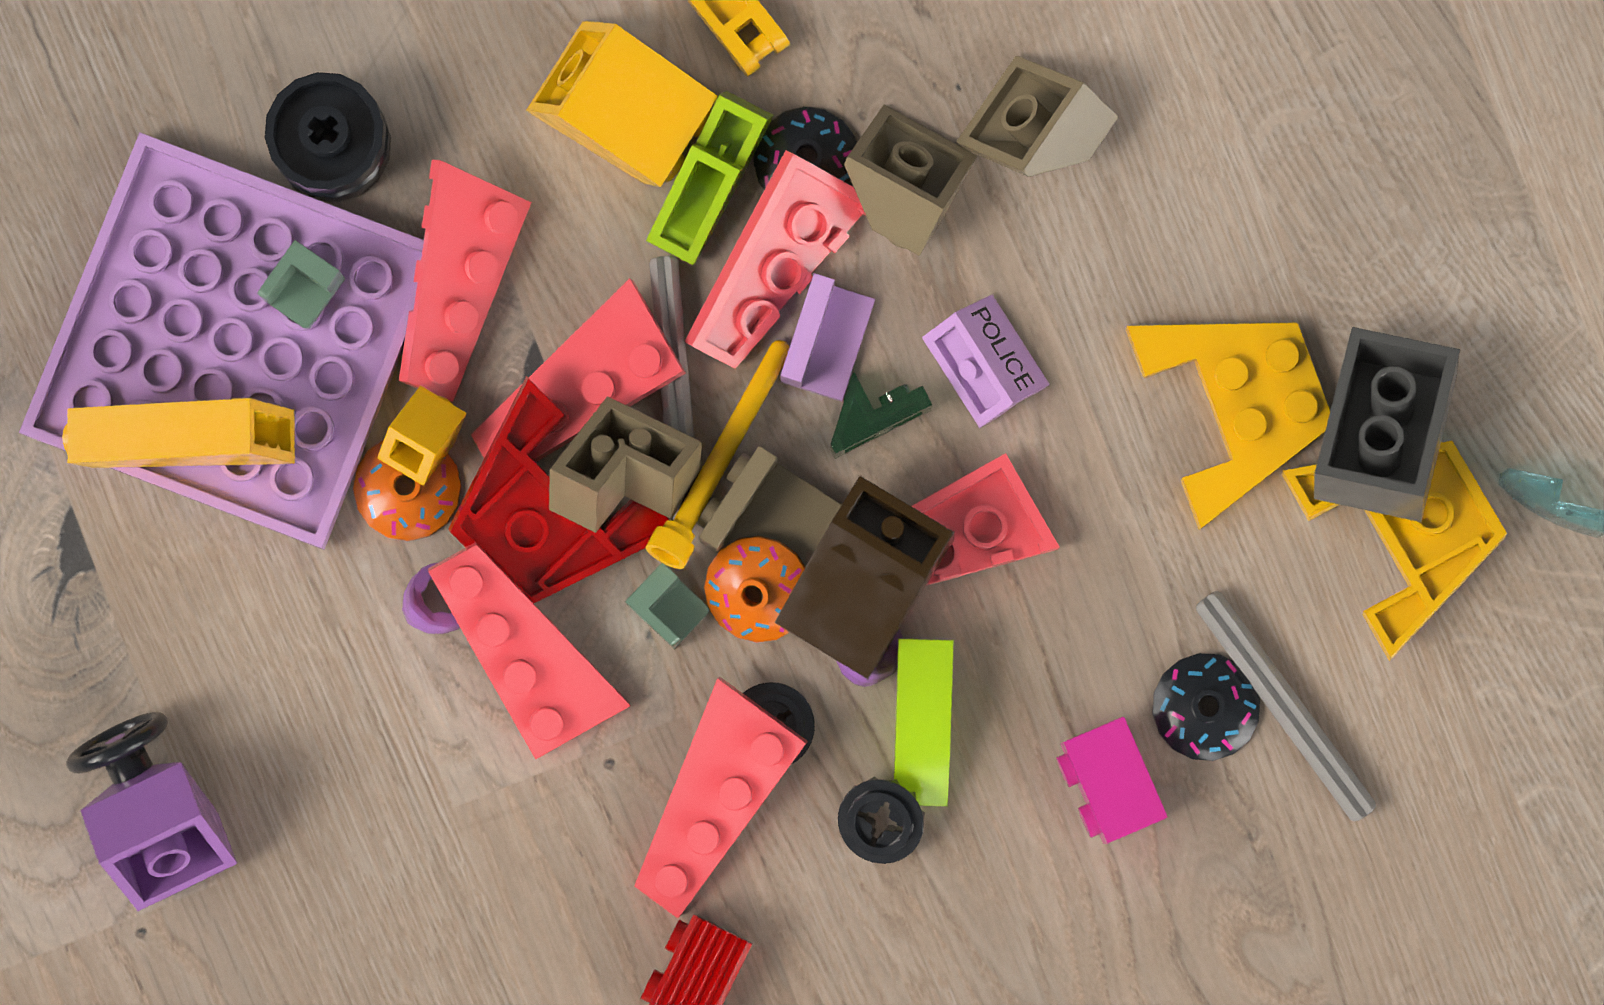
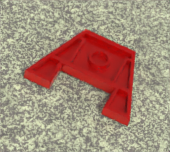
M526 376L448 529L464 547H468L476 542L533 603H536L646 548L656 527H663L665 522L670 519L630 499L595 533L549 510L550 476L528 454L566 415Z

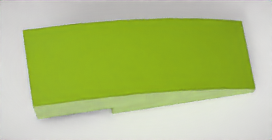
M728 91L721 93L696 143L691 146L646 241L691 265H695L737 189L774 115Z
M898 639L894 779H897L899 784L908 791L916 793V800L920 806H948L954 640Z

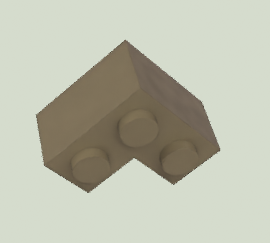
M607 396L550 468L549 510L595 533L624 496L672 519L681 507L700 472L702 442Z

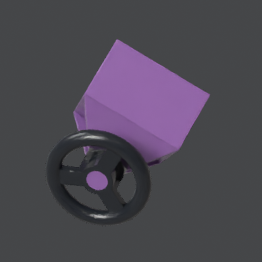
M161 712L142 714L105 730L75 749L69 755L66 762L69 771L79 774L106 767V771L113 784L80 811L99 864L137 911L237 864L217 810L181 762L152 763L144 746L157 738L167 727V717Z

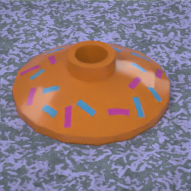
M383 439L367 451L356 468L353 492L357 509L371 528L387 538L413 541L430 537L448 523L458 507L461 482L457 465L450 455L447 454L424 486L415 481V488L411 494L400 495L395 488L396 482L400 477L406 475L377 458L384 441Z
M763 536L739 538L722 548L708 567L704 585L708 608L718 624L737 638L756 643L777 640L789 633L775 624V621L803 573L805 565L796 552L779 540ZM750 585L758 587L763 594L762 601H750L745 594L746 587Z

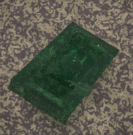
M853 372L830 444V451L834 459L930 412L932 403L924 387L921 386L911 391L908 384L901 385L879 397L878 399L882 406L874 410L855 372Z

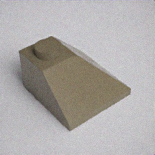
M1016 55L956 143L970 152L1027 177L1089 161L1118 119V116L1084 82Z
M883 105L848 155L844 166L872 230L888 238L894 245L908 249L920 256L941 223L973 166L977 155L890 107Z

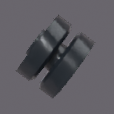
M316 72L295 79L277 94L266 115L264 138L271 160L295 190L314 199L342 202L360 196L379 181L389 162L391 135L384 114L375 99L362 84L342 74ZM329 132H335L338 136L333 143L325 139L321 141L322 137Z

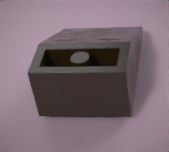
M859 476L828 526L779 613L775 624L869 680L953 543L955 532L864 477Z

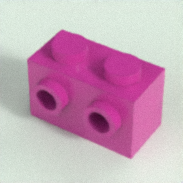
M1124 716L1060 743L1064 754L1056 757V760L1067 786L1072 787L1078 784L1086 803L1079 807L1078 811L1090 838L1100 835L1103 844H1108L1168 818Z

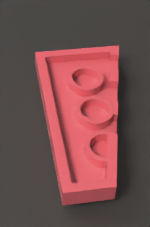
M785 150L684 342L736 369L781 317L779 311L795 292L800 294L812 280L813 276L811 274L830 252H837L850 237L847 232L862 215H866L854 187Z
M432 159L429 179H433L429 206L425 205L422 228L426 230L421 261H416L413 282L418 283L414 310L409 311L399 381L417 389L421 385L434 394L453 402L531 202L444 161Z
M630 278L529 377L566 415L528 454L535 462L571 442L607 396L630 407L686 374L635 282ZM522 385L471 434L484 458Z
M1006 453L912 505L913 508L955 532L953 543L927 585L1059 550L1060 548Z
M476 542L428 568L430 576L535 759L631 706L626 698L604 678L598 669L581 654L560 632L557 626L535 606Z
M721 677L717 678L634 887L676 918L682 915L808 742Z

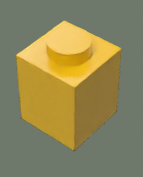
M420 385L390 424L377 458L424 486L454 446L467 413L453 405L448 399L438 396Z

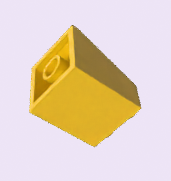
M582 21L526 111L643 184L661 187L664 181H671L680 171L685 161V156L682 154L693 136L697 137L700 135L712 111L710 108L718 96L617 24Z

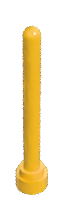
M776 340L770 345L673 521L667 520L663 527L658 526L646 545V550L661 563L676 569H683L695 549L692 543L695 535L692 530L782 370L790 348L787 342Z

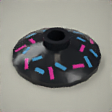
M804 106L784 111L770 122L755 151L753 162L758 183L765 190L785 150L797 155L799 150L808 147L817 153V160L813 165L853 186L844 163L857 144L856 137L842 119L825 109Z
M1198 653L1178 660L1163 673L1153 693L1152 715L1159 735L1174 751L1192 760L1215 761L1235 754L1251 739L1259 722V695L1235 662L1219 654ZM1204 696H1211L1217 701L1218 710L1211 717L1204 716L1199 711L1198 703Z

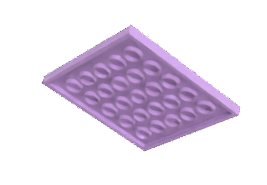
M139 132L19 433L65 451L63 429L67 424V408L251 398L294 409L295 464L113 467L111 469L324 550L404 348L409 311L414 310L418 283L413 282L416 261H421L424 240ZM294 240L338 269L346 278L310 329L302 328L266 303L257 294Z

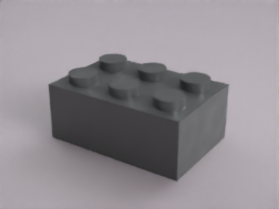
M1352 327L1314 473V499L1422 522L1457 379L1460 349Z

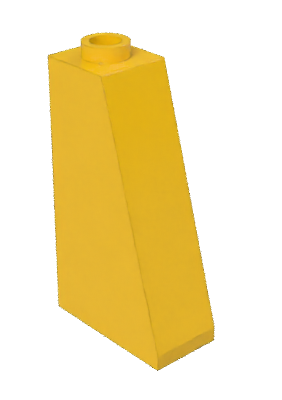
M251 398L67 408V424L63 429V445L68 454V463L90 468L295 464L294 409Z

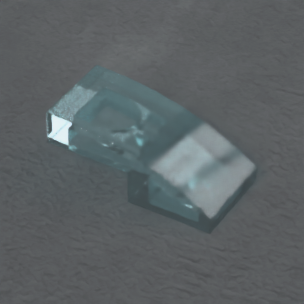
M1511 468L1500 473L1498 484L1512 498L1538 516L1580 534L1595 538L1604 536V510L1559 501L1563 479Z

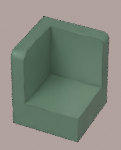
M294 240L257 294L266 303L302 328L310 329L346 278L338 269Z
M663 563L625 601L673 649L709 613L708 606Z

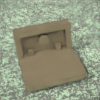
M758 446L752 456L743 452L726 478L734 483L722 502L713 497L696 523L704 529L699 536L700 542L718 554L722 548L739 538L763 536L781 541L798 554L806 567L841 504L778 464L777 457L764 448Z

